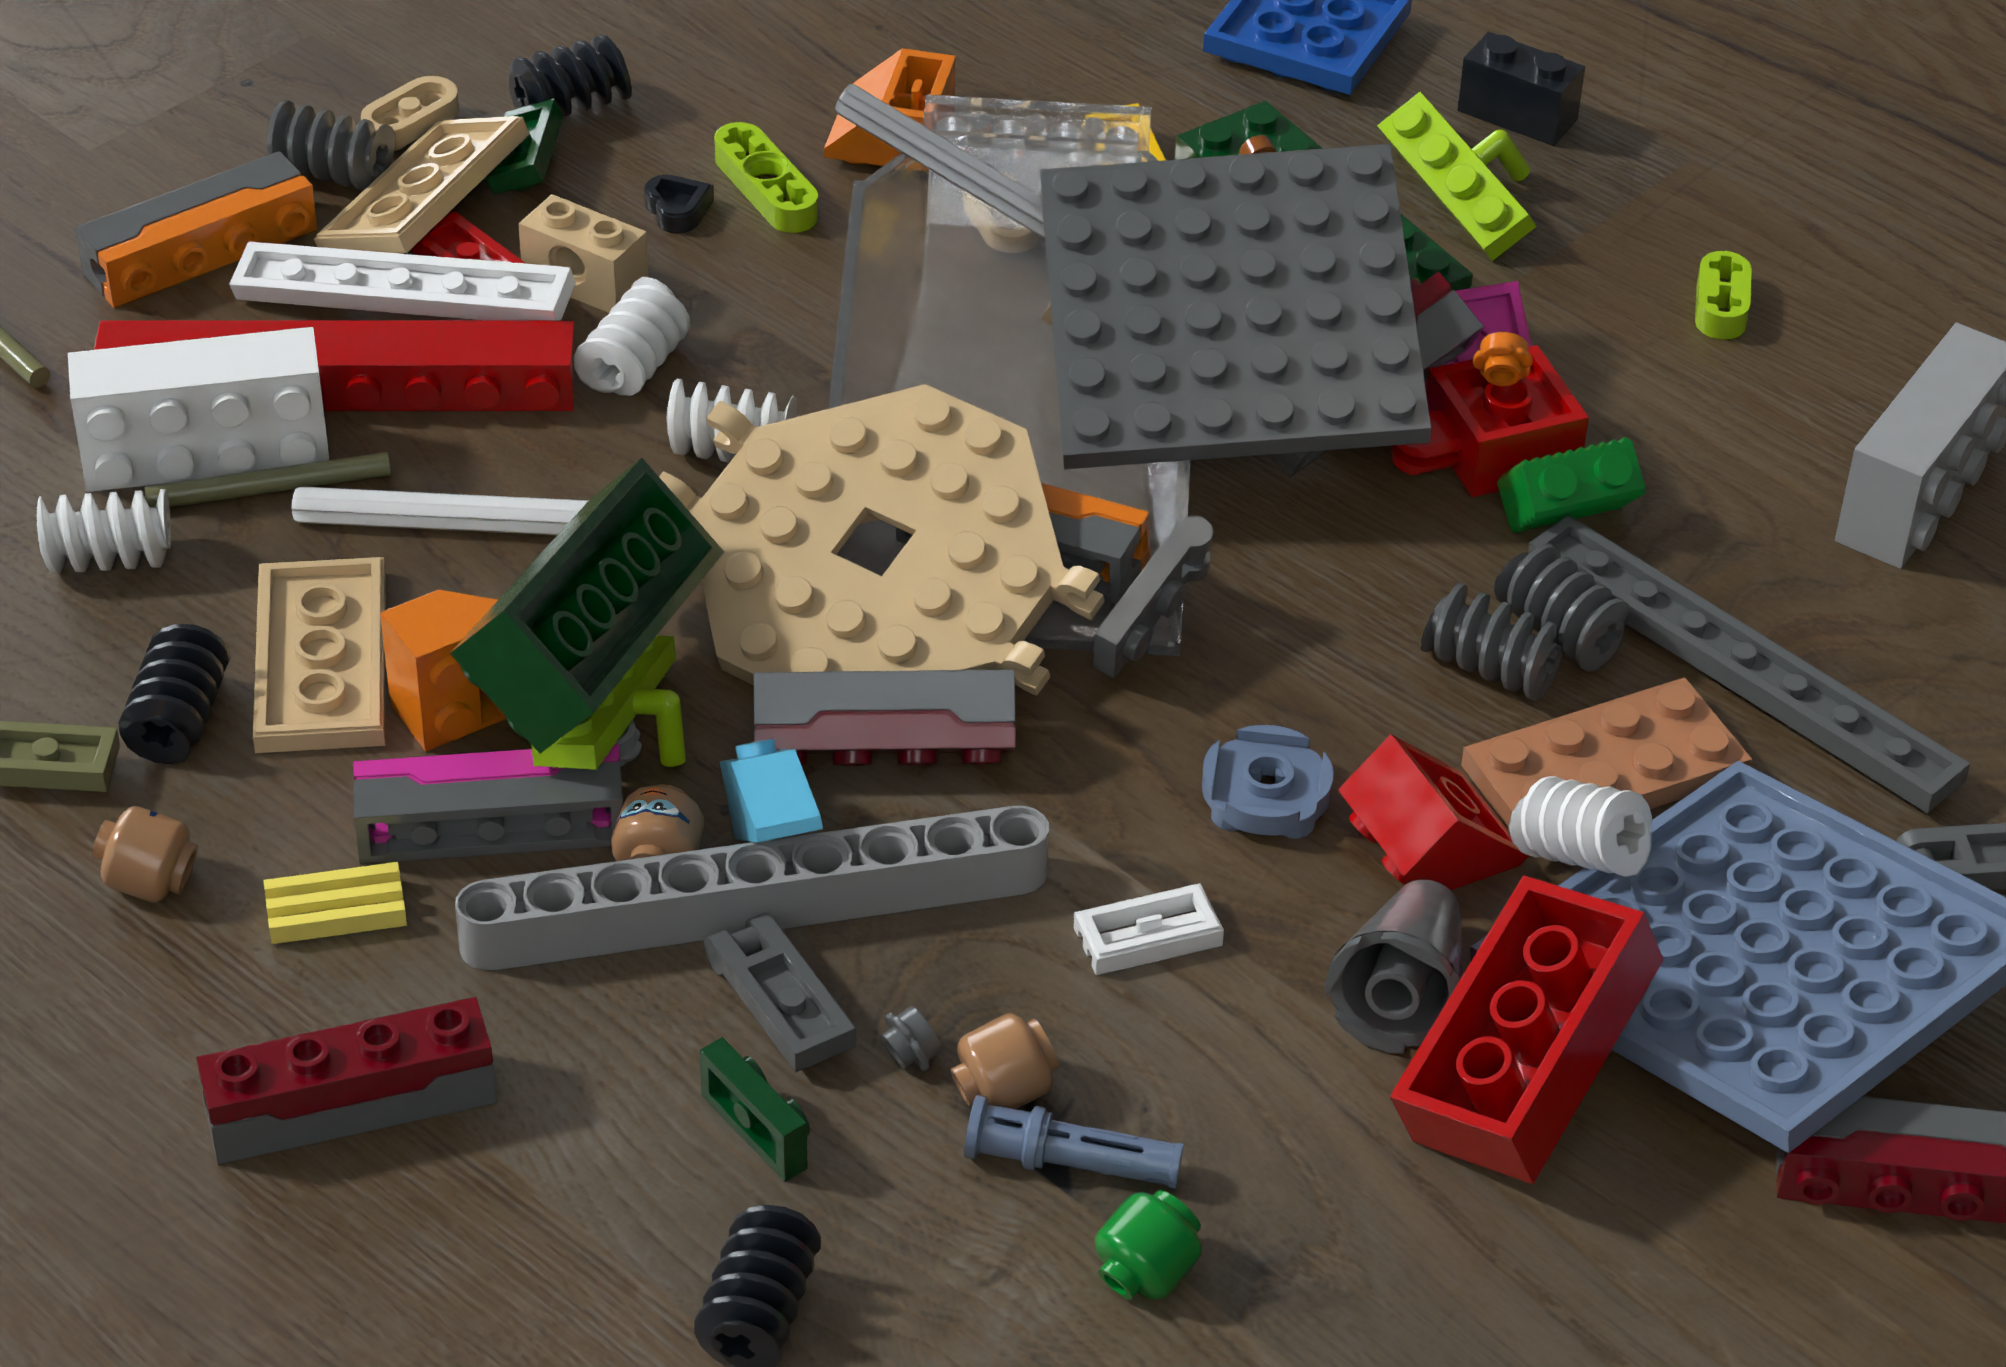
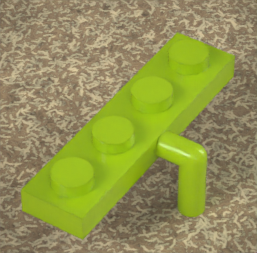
M1421 92L1377 125L1388 142L1491 261L1495 260L1537 227L1526 210L1486 166L1497 157L1513 181H1521L1529 175L1530 167L1506 131L1496 130L1471 149Z
M657 635L598 709L549 748L539 754L531 745L533 765L597 770L636 714L656 715L660 763L667 767L684 764L686 762L680 698L672 690L655 689L676 660L674 636Z

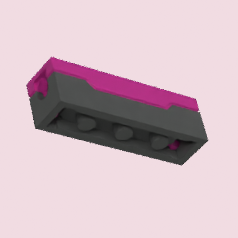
M618 743L613 746L597 770L534 766L532 749L353 761L354 822L360 864L612 846L611 838L619 812L623 806Z

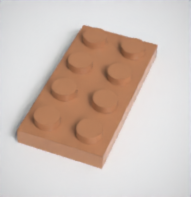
M1684 677L1465 746L1463 748L1461 766L1509 828L1511 814L1517 803L1527 795L1532 785L1544 777L1556 776L1564 780L1572 779L1584 784L1593 783L1601 787H1614L1621 791L1630 790L1641 794L1649 804L1650 809L1685 798L1737 761L1751 767L1752 758Z

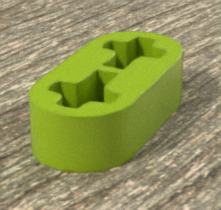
M1730 251L1711 252L1704 256L1700 263L1696 286L1695 323L1696 327L1703 334L1711 338L1720 340L1737 338L1745 332L1751 305L1752 268L1750 262L1737 253ZM1720 278L1728 279V282H1722ZM1719 308H1727V312L1719 311Z

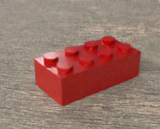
M1523 875L1390 1095V1099L1412 1141L1534 1184L1664 961L1645 913Z

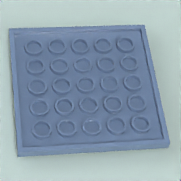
M1740 761L1729 766L1652 820L1651 851L1647 863L1637 875L1624 877L1616 873H1605L1597 869L1583 868L1558 885L1644 912L1664 959L1612 1050L1787 1153H1790L2006 985V897ZM1486 936L1470 946L1471 961Z

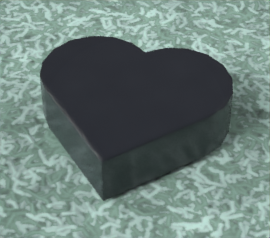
M658 175L645 184V206L650 213L656 215L657 224L662 230L669 233H686L698 226L714 202V185L674 175Z

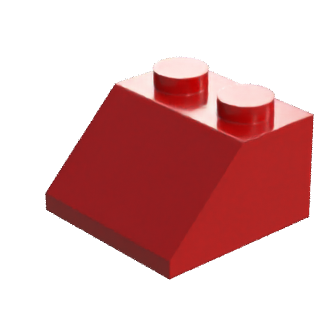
M1392 734L1384 740L1338 789L1353 809V813L1349 816L1353 826L1371 842L1379 843L1386 853L1381 860L1383 865L1404 885L1416 880H1431L1446 886L1450 890H1454L1521 866L1529 857L1521 853L1513 844L1509 830L1461 771Z

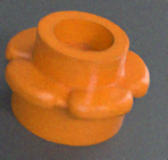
M1496 332L1487 335L1480 343V350L1473 356L1474 367L1480 370V374L1489 383L1497 386L1513 385L1520 379L1525 378L1530 373V366L1533 363V358L1528 352L1526 340L1510 332Z

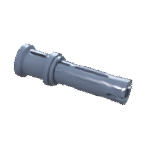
M975 1096L965 1140V1158L976 1159L979 1153L1018 1160L1022 1162L1023 1169L1032 1171L1035 1168L1042 1169L1044 1162L1098 1172L1104 1175L1165 1185L1168 1188L1176 1189L1184 1143L1177 1142L1175 1144L1111 1130L1052 1120L1053 1114L1046 1112L1044 1107L1035 1106L1031 1112L991 1105L988 1102L987 1096Z

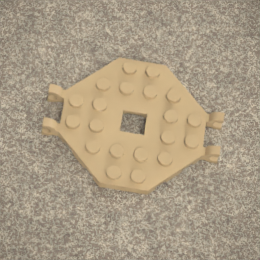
M926 384L760 427L752 425L746 416L736 408L719 401L708 414L706 420L710 427L719 430V433L713 439L715 447L736 455L709 490L700 498L695 495L689 486L673 475L663 471L659 476L724 550L723 555L701 581L716 656L721 670L753 686L754 672L1014 670L1015 684L1037 696L1049 680L1050 673L1048 669L1039 666L1045 657L1044 649L1024 641L1053 600L1066 605L1075 613L1089 620L1093 619L1105 602L1103 594L1094 590L1100 581L1099 573L1082 566H1073L1070 569L1063 566L1027 429ZM882 520L912 534V537L882 576L836 555L855 529L869 521Z

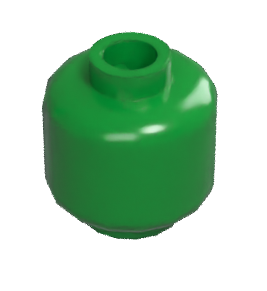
M1158 1190L1154 1195L1144 1192L1131 1194L1095 1236V1251L1103 1263L1102 1267L1098 1270L1100 1278L1111 1290L1127 1300H1132L1137 1293L1152 1300L1166 1298L1201 1257L1202 1243L1197 1234L1201 1230V1224L1198 1218L1183 1202L1168 1192Z

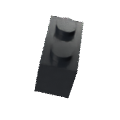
M1487 32L1463 59L1457 111L1555 146L1578 120L1585 66L1567 60L1557 53L1544 52L1516 42L1509 36Z

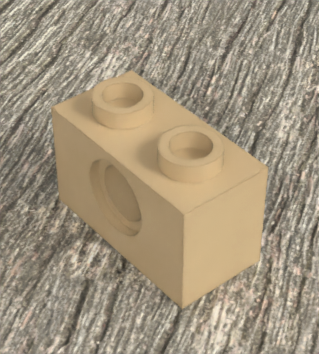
M553 194L519 223L521 260L527 264L570 267L575 280V286L570 298L609 313L611 308L620 302L624 293L631 289L636 280L643 276L649 277L647 234L642 229Z

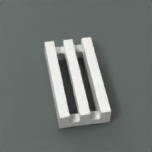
M1201 883L1074 912V930L1078 938L1083 937V949L1086 956H1092L1091 966L1096 976L1223 946L1224 929ZM1196 910V912H1192V913H1188V914H1183V915H1179V916H1175V917H1171V918L1162 919V918H1164V917H1169V916H1173V915H1177V914L1186 913V912H1190V911ZM1136 924V926H1132V927L1123 928V929H1119V930H1115V931H1111V932H1106V933L1100 934V932L1109 931V930H1113V929L1122 928V927H1126V926H1130V925Z

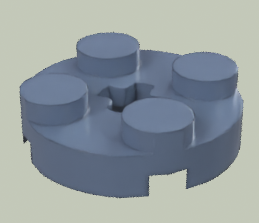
M1254 725L1237 730L1235 740L1226 742L1220 747L1219 739L1209 748L1204 759L1202 794L1204 800L1211 808V820L1216 826L1227 831L1241 830L1258 835H1284L1293 839L1308 836L1315 827V821L1325 813L1330 804L1333 785V766L1331 760L1324 751L1323 759H1321L1318 753L1309 748L1310 738L1293 729L1275 725ZM1262 775L1275 777V784L1260 783Z

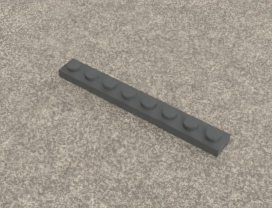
M1567 515L1529 543L1528 553L1544 544L1550 543L1560 549L1561 558L1568 557L1577 563L1578 572L1585 570L1594 576L1595 585L1602 584L1611 590L1612 599L1620 598L1629 604L1630 613L1627 625L1924 812L1929 813L1966 782L1970 767L1969 762L1573 517Z

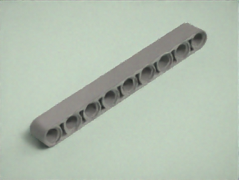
M1008 806L779 838L758 843L750 842L480 880L470 883L461 889L456 897L455 912L459 951L463 961L473 968L479 970H501L702 941L705 937L722 930H726L729 934L745 928L747 920L765 912L775 920L781 929L1023 895L1036 891L1047 879L1049 822L1044 814L1034 808Z

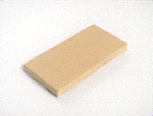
M523 117L438 120L314 238L317 247L398 254L408 253L530 134Z
M384 557L259 564L253 716L255 753L385 746L386 661L380 612L386 610Z

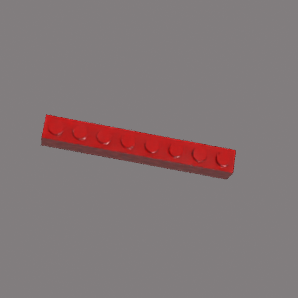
M100 320L94 350L313 327L324 411L574 410L576 370L574 368V354L576 352L574 320Z

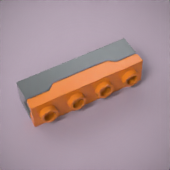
M280 151L75 227L82 273L100 294L105 296V299L113 308L241 259L248 242L283 244L318 230L313 186Z
M1041 483L1063 566L1067 569L1073 566H1082L1099 573L1100 581L1094 590L1103 594L1104 600L1118 603L1151 558L1150 512ZM895 527L897 542L906 545L912 534Z

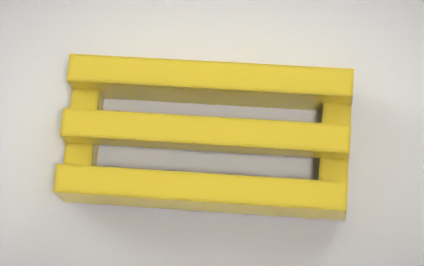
M398 862L263 880L271 945L407 926Z

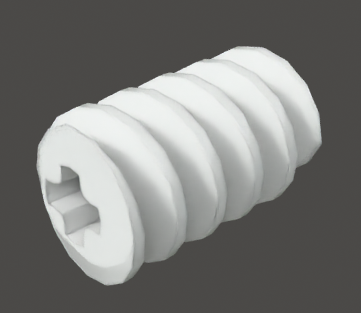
M641 277L633 283L630 290L624 293L620 302L611 308L609 314L588 335L586 341L577 348L574 354V368L579 379L591 389L602 393L614 392L619 395L632 396L640 392L645 381L654 375L656 368L665 362L668 354L673 352L679 341L688 334L691 327L690 316L684 305L665 284L657 279Z
M677 378L673 382L668 401L667 433L670 447L674 454L684 456L693 446L697 457L708 459L716 449L719 459L730 463L736 454L715 447L713 439L719 433V430L710 427L706 420L708 414L719 401L736 408L746 416L752 425L760 427L798 417L797 399L795 396H792L785 411H778L776 394L768 392L762 407L757 408L754 404L753 391L745 389L737 405L731 403L729 387L722 385L715 400L710 401L708 400L705 382H698L690 398L685 397L683 380Z
M160 489L155 507L148 506L142 490L135 491L130 509H124L117 492H110L105 510H99L92 494L86 493L80 512H74L67 496L60 495L55 513H48L41 496H39L37 503L38 541L41 555L49 572L52 574L61 573L67 555L75 572H86L92 554L100 570L109 571L114 565L117 552L126 569H136L142 551H144L151 567L160 568L166 551L171 548V521L167 490Z
M1556 776L1541 778L1532 785L1527 795L1517 803L1511 814L1508 830L1513 844L1523 854L1535 858L1541 857L1554 862L1560 861L1568 865H1578L1587 869H1597L1605 873H1616L1626 877L1637 875L1647 863L1651 851L1652 815L1649 804L1641 794L1630 790L1621 791L1614 787H1601L1593 783L1584 784L1572 779L1564 780Z

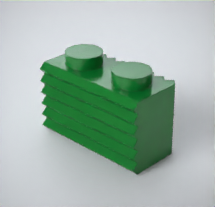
M1623 437L1619 441L1613 439L1607 444L1601 442L1597 446L1591 444L1585 449L1583 447L1575 451L1569 449L1563 454L1560 452L1553 456L1547 454L1541 459L1538 457L1531 461L1525 459L1502 474L1497 481L1508 524L1513 533L1555 524L1567 515L1577 519L1623 508L1627 503H1631L1636 498L1641 497V495H1645L1646 489L1633 442L1627 437Z

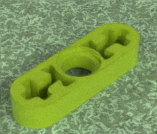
M734 122L720 127L714 136L715 162L717 166L770 225L779 231L787 233H799L815 226L818 221L817 190L759 127L745 122ZM759 175L777 176L776 178L772 179L755 178Z

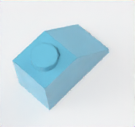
M767 739L735 746L737 758L720 762L735 839L758 843L823 829L821 815L795 749L776 750L774 739Z

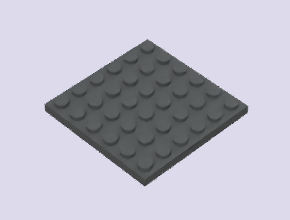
M1391 144L1040 170L1064 470L1430 443L1431 424Z

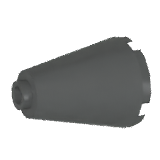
M1416 880L1409 882L1337 951L1331 961L1324 985L1326 996L1330 993L1333 1004L1337 1009L1334 1017L1342 1029L1362 1044L1386 1053L1403 1054L1406 1047L1420 1046L1463 976L1461 907L1457 897L1446 886L1435 881Z

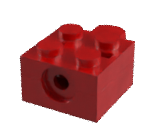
M1539 346L1528 347V352L1533 358L1530 373L1525 378L1509 386H1497L1489 383L1480 374V370L1474 367L1473 359L1430 368L1426 391L1431 424L1430 443L1392 445L1391 457L1393 464L1409 475H1418L1452 467L1471 497L1498 492L1497 481L1500 476L1525 459L1531 461L1535 457L1541 459L1547 454L1553 456L1558 452L1563 454L1569 449L1575 451L1580 447L1584 448L1589 417Z

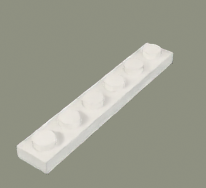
M248 242L229 285L236 300L474 320H562L575 286V280L570 267Z

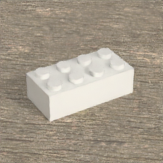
M313 327L68 353L70 400L87 492L174 483L329 460Z

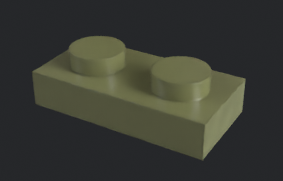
M0 721V786L107 792L120 749L117 727Z

